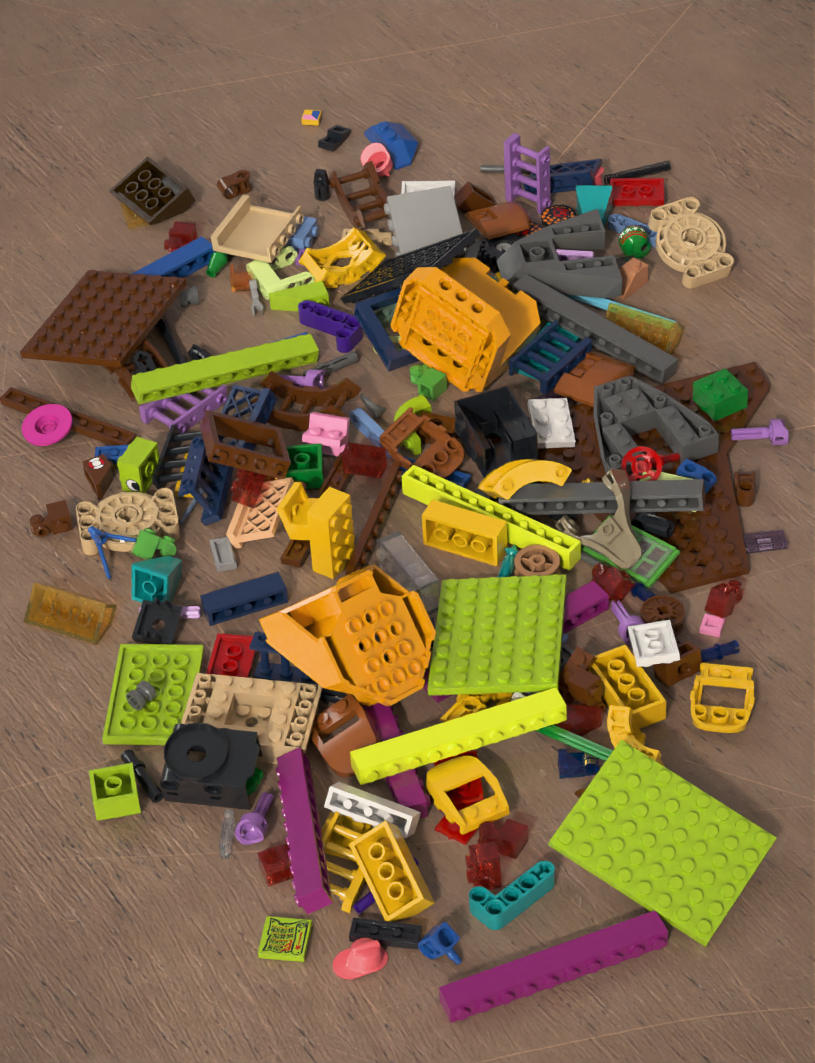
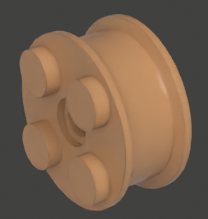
M545 545L527 546L521 549L515 556V576L560 575V557L555 550Z

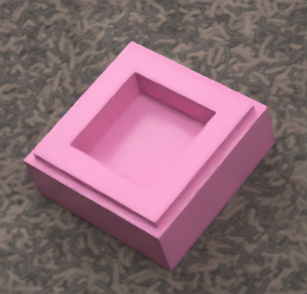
M705 614L699 633L720 638L726 618Z

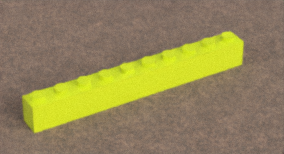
M415 465L402 475L404 495L426 505H429L431 500H436L507 521L508 543L516 545L521 549L531 545H545L558 553L560 557L559 566L570 571L581 559V541Z
M552 688L351 751V767L360 785L373 782L549 725L558 724L567 720L566 704L557 688Z

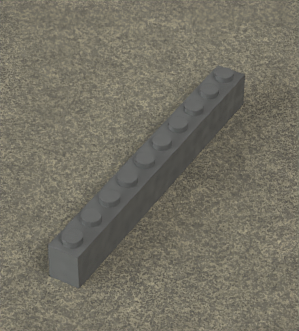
M526 274L513 284L512 293L516 295L521 290L536 301L540 316L551 322L558 321V326L581 339L585 337L592 339L593 346L616 359L635 365L637 371L660 384H664L676 374L677 358Z
M704 479L629 481V513L704 511ZM604 482L564 483L563 486L554 483L526 484L519 488L509 500L498 498L499 504L522 515L616 513L618 509L614 492L608 489Z

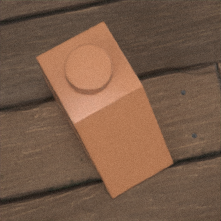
M633 257L621 267L622 291L619 298L625 300L648 282V264Z

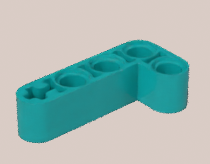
M540 861L497 895L492 894L481 886L472 888L468 894L470 913L489 929H502L554 888L555 866L549 861Z

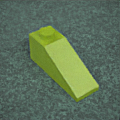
M322 281L269 293L271 310L298 312V304L305 300L329 307V295Z

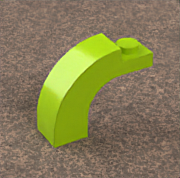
M423 395L414 397L399 407L394 416V422L409 407L414 408L413 413L418 416L422 412L432 413L431 405ZM414 432L400 446L405 445L406 449H410L412 454L416 456L421 454V439Z

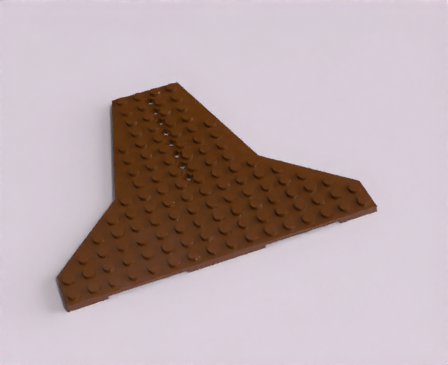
M756 362L727 368L748 389L747 408L715 422L692 400L693 382L715 372L653 386L708 421L719 434L718 453L692 461L713 472L717 478L714 486L709 492L705 493L704 511L655 512L658 517L675 522L673 535L670 538H666L646 531V533L674 546L680 551L676 559L657 579L671 594L749 574V564L727 456L738 441L731 439V430L746 428L770 392V384ZM586 404L569 407L575 437V447L539 448L538 460L552 461L571 468L572 471L565 483H581L583 479L586 480L588 478L593 482H603L602 477L606 472L601 458L594 422V407ZM656 428L631 436L637 446L649 447L658 455L674 454ZM496 435L486 437L487 441L490 438L493 445L501 441V438ZM680 460L666 463L662 466L661 472L676 475L677 468L682 463ZM639 512L629 513L630 522L635 518V516ZM593 513L602 523L609 515H615V513ZM644 540L639 543L642 547L641 555L643 556L652 546ZM656 547L647 558L657 563L666 552ZM646 561L642 563L649 571L654 567Z

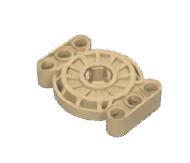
M687 197L653 209L648 222L649 228L657 232L655 243L659 256L668 266L684 273L682 284L690 289L727 277L734 263L733 257L728 253H724L726 238L722 228L712 218L698 213L700 203L695 197Z
M169 488L157 490L154 496L142 492H122L105 498L96 506L88 501L80 502L76 506L82 550L86 555L99 553L95 541L88 532L90 526H94L96 529L99 528L102 532L136 538L140 530L144 531L145 528L157 532L156 536L161 538L168 536L176 541L180 537L174 495ZM108 538L102 547L113 551L127 552L132 550L134 542Z

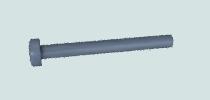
M198 488L201 494L205 493L201 488ZM195 498L180 518L179 525L184 523L196 505L197 501Z

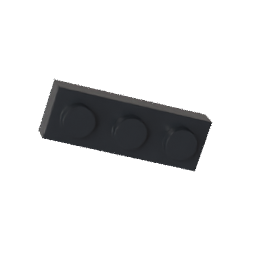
M353 918L349 942L367 937L378 940L382 946L418 950L422 925Z

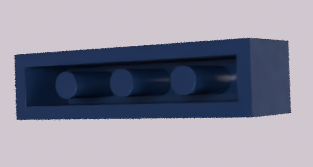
M279 572L200 595L202 611L209 626L288 603L287 588Z

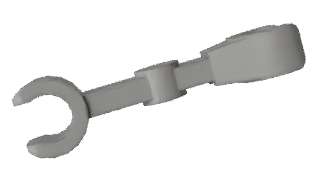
M256 279L249 280L253 301L251 306L252 315L255 316V311L257 310L261 311V315H263L264 309L259 301Z

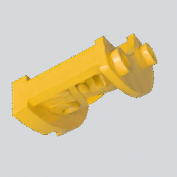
M352 228L343 239L332 246L321 249L307 248L299 263L306 266L316 278L315 282L322 281L325 288H338V285L345 283L350 285L360 280V276L366 272H372L381 263L386 254L373 243L365 231ZM352 257L350 264L347 266H332L335 261L341 258Z
M515 460L494 469L483 479L478 489L494 499L499 497L509 500L519 488L532 482L539 481L543 484L552 482L563 486L572 470L565 465L552 461Z
M610 705L607 728L614 748L620 740H623L664 766L660 759V751L645 746L646 735L640 731L635 723L631 707Z

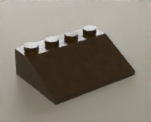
M148 156L109 190L114 197L149 225L183 213L196 201L188 187Z

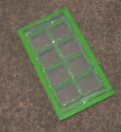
M633 525L631 527L642 547V552L639 560L627 569L620 568L598 550L582 545L581 550L614 568L620 574L649 588L680 554V551L674 546Z

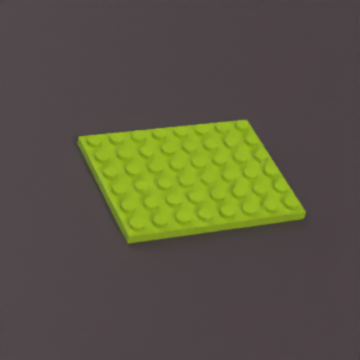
M566 575L442 580L435 629L436 635L427 688L428 696L541 692L552 688H557L558 690L567 587Z
M620 740L550 839L548 846L651 912L656 911L661 919L706 947L777 838L625 741Z

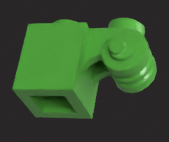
M425 364L422 366L414 365L410 368V381L418 385V395H423L434 402L447 390V374L432 367L429 368Z
M145 528L144 531L140 530L138 532L136 542H134L130 554L150 560L155 550L159 549L162 557H173L176 553L175 539L164 536L162 539L156 536L157 532Z

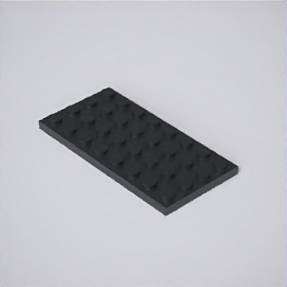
M476 228L387 259L344 294L341 300L344 304L349 302L354 304L362 298L363 300L368 299L373 294L377 296L383 291L387 293L395 287L399 289L402 287L404 280L417 267H437L441 270L442 267L450 265L454 257L462 255L465 252L464 248L475 244V239L481 234Z

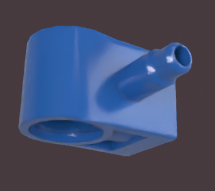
M446 922L433 926L418 943L421 953L429 959L433 960L446 954L456 965L462 962L458 953L453 949L454 945L460 940V937Z

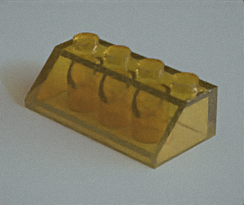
M609 303L605 315L607 320L670 355L678 347L685 326L614 303Z
M34 582L24 623L98 645L112 625L117 605L50 584Z

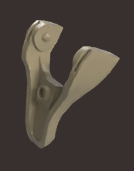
M610 469L602 477V480L606 487L615 494L618 504L615 515L613 517L610 516L597 529L598 532L592 535L581 536L578 525L567 515H564L555 526L560 532L581 541V545L598 550L620 568L627 569L639 560L642 547L631 527L629 515L630 485L626 471Z

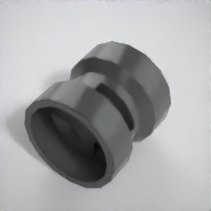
M197 286L191 287L188 290L183 289L179 294L181 307H186L189 303L193 305L200 304Z
M141 681L137 684L135 690H131L126 694L128 703L138 711L146 706L147 701L150 702L156 697L155 689L146 681Z

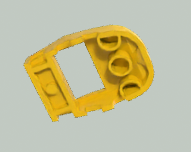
M701 663L700 675H696L694 687L690 694L693 725L702 730L722 733H738L745 730L755 699L754 681H752L753 668ZM703 685L746 689L744 709L700 705Z
M473 756L456 757L434 766L427 772L426 788L434 799V805L438 810L441 809L445 813L446 819L451 824L456 822L460 826V833L462 835L510 814L509 805L497 778L477 758ZM484 776L494 790L495 795L457 811L445 792Z

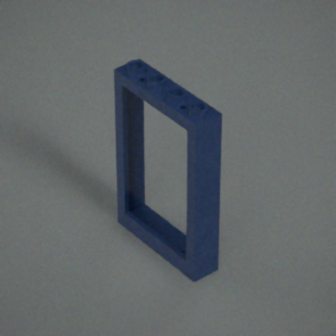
M401 288L357 302L354 310V316L388 372L420 361L406 349L397 351L373 312L374 310L397 303Z

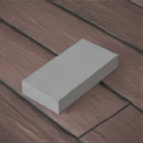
M228 537L209 540L217 573L237 569L234 552Z

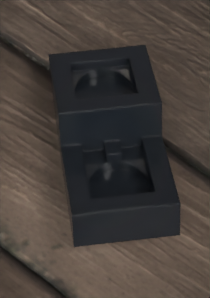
M338 125L329 128L327 136L318 140V147L333 152L348 138L351 129Z

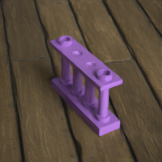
M513 133L504 141L505 199L512 202L519 196L537 203L538 214H541L544 209L551 205L550 147L546 146L539 153L523 147L520 143V135ZM521 154L536 159V166L522 161ZM521 168L537 174V181L522 175ZM521 182L536 188L537 195L523 190Z
M222 385L217 390L212 388L200 390L208 395L202 401L187 393L142 404L139 406L141 421L148 424L156 418L169 426V430L171 425H176L180 434L185 433L203 419L206 410L215 411L225 404L228 399L227 387ZM181 399H185L195 406L186 410L176 403ZM167 409H171L181 416L176 420H172L162 413Z

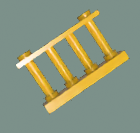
M335 812L332 819H327L323 829L325 831L322 838L324 851L326 849L357 862L352 850L329 841L333 833L354 841L363 835L338 825L340 813ZM326 861L329 872L349 879L348 882L351 883L349 888H341L330 883L331 893L339 896L340 900H343L341 910L350 913L363 887L365 877L360 867L358 870L353 869L351 871Z

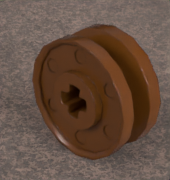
M656 595L648 598L642 604L640 613L641 618L646 624L670 620L674 636L677 637L682 632L685 610L679 600L667 595Z

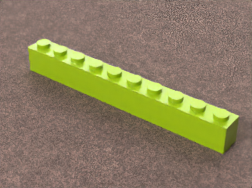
M311 334L299 335L294 338L282 339L277 342L265 343L251 348L247 347L243 350L231 351L217 356L132 375L131 389L138 404H145L266 375L271 370L279 372L317 363L319 349Z

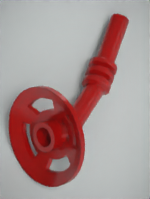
M634 447L624 455L621 470L626 471L629 481H636L637 478L643 479L648 476L651 479L647 481H657L661 474L662 466L666 463L679 461L680 455L674 453L663 456L658 455L649 447ZM639 451L647 452L646 455H645V454H638V455H636V456H634V457H633V455H632V454H634V453H636V452H639ZM639 457H644V460L637 461L636 459ZM627 461L632 463L631 469L633 473L630 476L626 470ZM646 471V473H647V474H645V475H638L639 472H640V473H643V472Z

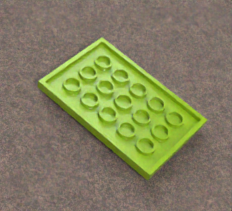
M120 644L102 737L103 744L165 745L173 732L174 725L181 724L196 674L201 673L204 645ZM141 681H146L155 689L156 697L150 702L147 701L146 706L138 711L128 703L126 694L131 690H135L137 684Z

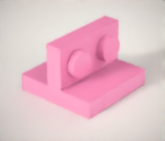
M312 412L310 413L309 429L303 433L302 442H308V444L322 443V452L327 455L339 456L340 452L347 453L350 418Z

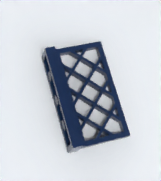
M602 159L550 165V193L576 190V185L595 186L594 178L602 165ZM531 172L529 178L537 181V174ZM523 183L526 191L537 195L536 188Z
M234 385L221 413L227 415L230 410L236 408L237 413L232 416L243 419V415L252 411L250 418L247 420L266 424L278 398L267 388L258 390ZM243 392L245 396L236 401L237 393ZM258 395L257 402L252 404L250 399ZM247 401L249 406L240 411L238 406ZM220 435V443H224L223 439L226 438V436ZM238 439L227 443L253 451L257 445Z

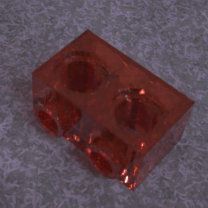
M348 442L342 452L343 473L381 479L387 468L386 449Z
M238 468L235 478H238V481L234 480L230 490L234 492L231 500L254 509L266 475Z
M496 841L468 845L469 855H465L466 866L469 869L466 870L468 884L472 883L473 888L481 886L487 890L501 888L500 856Z
M287 843L257 853L259 868L268 887L294 878L290 870L292 862L288 856L287 851L290 850V847Z

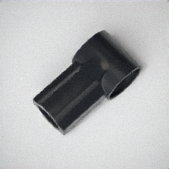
M639 512L631 521V525L644 532L648 531L666 538H670L673 535L675 522L658 517L655 512Z

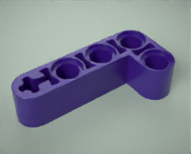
M309 300L298 304L299 322L305 326L336 336V345L339 352L348 353L352 351L363 339V329L355 316Z

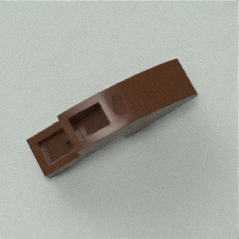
M578 646L559 676L558 691L566 704V709L574 701V698L570 697L567 680L581 668L589 672L597 659Z

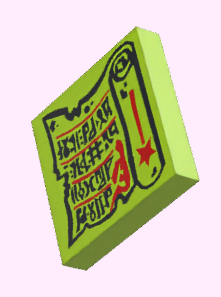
M266 916L258 958L305 962L312 920Z

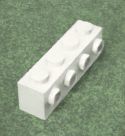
M341 782L330 786L324 805L325 808L332 810L333 813L339 812V815H346L352 817L354 821L371 824L374 828L385 820L398 826L403 838H407L415 833L421 814L419 811Z

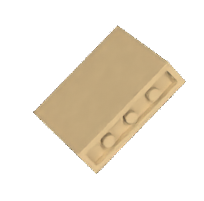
M242 195L211 235L213 251L272 263L275 257L279 255L281 249L287 244L290 237L295 234L297 228L303 223L304 215L302 214L301 206H298L293 213L251 205L250 196Z

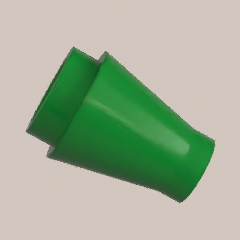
M217 251L212 253L206 274L212 278L216 277L228 263V256Z

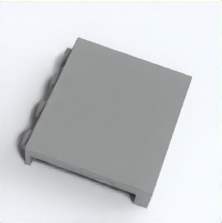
M451 186L387 196L384 211L386 215H389L390 219L388 220L389 231L393 232V236H391L392 245L397 248L395 257L462 234ZM464 248L465 252L462 255L458 256V258H465L467 252L466 248Z

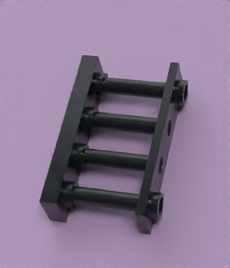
M171 425L157 467L152 476L153 485L158 490L165 488L167 482L182 480L183 472L170 474L173 468L185 467L187 459L175 460L177 455L189 452L190 445L180 446L181 442L202 436L201 431L180 434L176 425ZM205 458V464L210 467V463ZM201 471V476L205 480L206 476Z

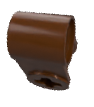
M240 170L234 174L222 177L217 182V188L226 199H232L249 193L252 190V184L249 181L250 172Z
M755 471L751 473L734 472L736 502L742 507H749L754 504Z

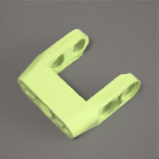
M291 246L282 248L279 255L275 257L276 261L273 264L253 260L246 265L250 279H256L257 288L266 300H269V293L288 289V286L292 283H295L294 287L314 283L316 280L311 272L306 271L282 280L276 275L274 270L291 265L295 261L298 254ZM293 252L290 258H285L288 253ZM312 277L309 283H304L307 278Z

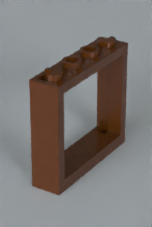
M206 410L200 428L208 461L280 479L285 478L291 462L281 428ZM218 435L271 447L274 456L220 443ZM214 453L216 456H219L218 459L213 458Z

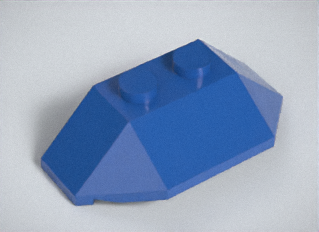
M385 121L371 126L364 132V135L371 143H381L386 148L393 163L392 167L395 170L412 164L418 147V141L402 124Z

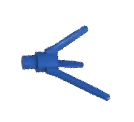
M90 526L88 532L95 541L106 576L110 579L111 575L102 545L106 543L108 538L128 542H136V538L102 532L99 528L96 529L94 526Z

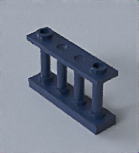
M555 320L550 325H547L544 331L517 355L511 357L508 363L509 375L513 376L519 369L538 379L540 382V392L547 395L557 385L564 373H569L586 358V353L591 352L592 339L585 337L581 342L577 343L558 333V321ZM555 339L572 348V350L565 353L549 343ZM544 349L561 360L558 363H553L537 353ZM532 359L550 370L547 373H541L526 363Z
M198 436L191 441L178 495L182 497L190 493L203 508L201 522L207 526L222 520L234 467L208 461L213 467L212 472L204 462V459L206 458L208 461L203 437ZM201 471H202L203 474L209 479V481H210V484H209V485H208V483L202 478V476H201ZM198 485H199L200 488L206 493V495H207L206 499H205L204 496L198 491V489H197Z
M255 632L249 649L260 651L261 661L257 665L253 678L319 685L298 667L290 666V661L266 642L267 636L265 633ZM268 653L280 654L281 664L270 663Z

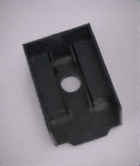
M508 386L454 401L456 433L465 445L466 453L475 462L484 478L494 469L505 465V463L520 459L538 460L537 431ZM496 435L501 438V441L493 445L490 438L487 441L486 437Z
M206 723L175 724L173 732L164 746L165 764L160 786L165 801L251 810L245 786L247 779L254 775L258 756H263L258 733L216 728ZM189 751L206 753V756L202 761L192 762L188 759L187 754L190 753Z

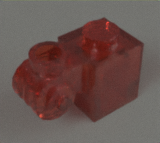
M175 221L173 228L169 230V240L166 239L164 242V250H168L171 253L198 238L196 223Z
M598 563L592 569L593 578L591 582L594 581L609 595V601L619 600L621 602L635 586V582L626 571L612 566L610 568Z
M730 580L728 584L721 583L711 587L704 610L722 619L732 615L735 603L738 604L743 598L742 583L737 580Z
M508 818L500 830H495L493 822L485 821L479 825V839L477 842L483 848L492 847L503 856L517 859L528 842V826Z

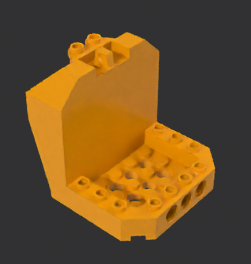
M453 258V262L446 267H442L441 270L437 267H417L403 282L390 325L393 332L398 331L401 337L399 343L403 349L411 352L414 357L428 367L447 374V380L461 391L468 392L470 389H475L476 392H482L509 368L508 363L511 357L517 355L535 339L540 326L536 301L521 290L516 295L507 289L509 281L503 278L497 282L488 276L490 268L476 258Z

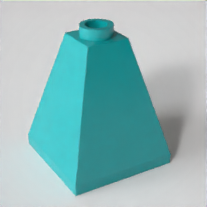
M576 185V211L578 215L598 209L601 221L605 227L608 217L612 212V186Z
M164 556L133 563L132 600L142 603L143 600L153 601L154 598H158L161 602L166 599L171 603L182 575V560Z

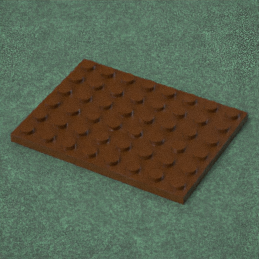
M88 270L20 351L21 358L122 368L186 287V278Z

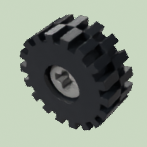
M511 233L492 239H484L481 244L482 263L488 266L493 273L500 272L497 260L515 241L523 237H519V234L515 233L512 235Z

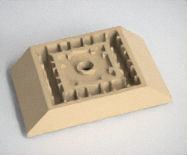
M197 673L181 724L206 723L216 728L257 732L263 754L262 757L258 756L257 762L277 764V757L301 747L303 752L306 753L323 687L317 684ZM251 723H255V724H256L254 727H248V726H247V725H249V724H251ZM196 752L200 756H206V753Z

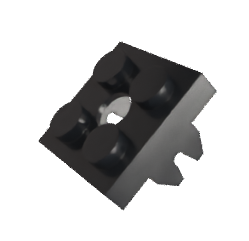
M154 598L153 601L143 600L132 635L133 641L174 645L184 608L172 605L166 599L163 602L158 598ZM156 620H163L165 625L163 629L155 630L153 623Z

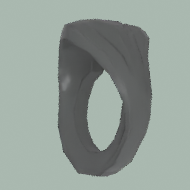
M364 394L360 395L361 401L373 413L374 420L378 419L386 411V407L376 405Z

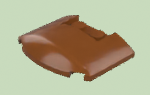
M511 201L477 209L465 214V218L488 239L530 229V223H532L531 217L525 208Z
M597 351L586 353V358L573 370L562 375L554 388V393L594 407V387L629 375L634 377L635 365Z

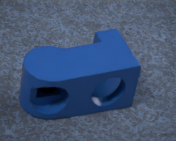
M685 459L677 468V476L704 479L705 493L709 492L717 482L713 472L688 459Z

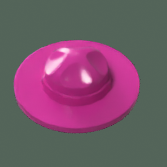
M47 404L31 411L24 419L21 428L23 437L27 442L35 446L52 445L62 440L69 433L73 423L72 415L62 405Z

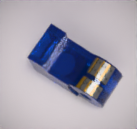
M558 749L559 779L593 776L599 772L598 758L584 752L567 753V749Z

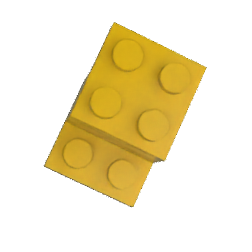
M294 482L276 508L291 540H310L307 511L319 499L308 498L301 482Z

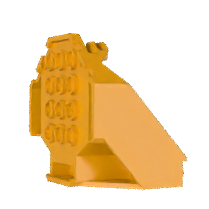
M375 564L352 572L338 579L336 585L259 619L267 636L266 642L321 687L353 694L362 705L369 707L380 703L385 706H391L424 687L425 680L423 677L425 669L429 665L431 642L435 639L436 631L419 594L415 591L409 592ZM375 635L379 637V642L376 641ZM359 643L363 645V650L359 648ZM384 654L388 656V662L385 661Z

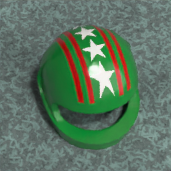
M631 225L625 227L619 234V247L626 257L637 259L643 258L650 253L651 244L648 242V235L640 226ZM643 245L646 246L644 251L641 250Z

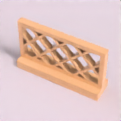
M292 477L263 483H256L254 479L246 481L226 533L234 549L242 548L243 543L246 541L274 537L281 519L276 508L294 483ZM275 493V494H274L273 496H271L269 499H266L268 496H270L271 494ZM279 498H281L277 503H275L274 505L272 504V503H274L276 500H278ZM264 520V522H263L262 524H260L258 527H256L257 524H259L260 522H262V521ZM268 526H270L269 530L263 531Z

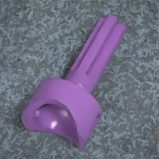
M309 369L306 376L279 375L293 382V385L297 387L311 386L325 389L324 375L326 370Z
M770 419L768 427L731 430L732 440L769 438L771 446L788 444L789 433L785 428L784 419Z
M619 600L617 602L613 601L611 602L612 607L610 609L620 622L618 634L626 646L632 648L628 626L646 623L639 616H630Z
M263 792L253 813L242 815L235 829V836L241 844H255L264 840L269 829L268 823L264 818L273 802L274 796L272 793L267 794V792Z

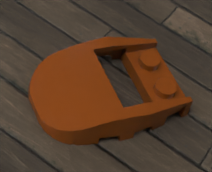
M409 407L380 435L379 442L396 462H401V466L406 470L415 465L441 478L449 477L463 461V447L454 437L451 438L446 433L447 429L442 425L434 424L425 415L422 417L413 413L414 408ZM420 427L435 439L436 442L412 464L398 453L397 448Z
M346 693L347 696L315 717L311 731L312 741L323 760L334 774L345 778L355 775L351 767V751L382 742L380 734L377 733L375 727L377 725L374 719L371 718L357 699ZM356 715L359 717V721L326 743H323V737Z

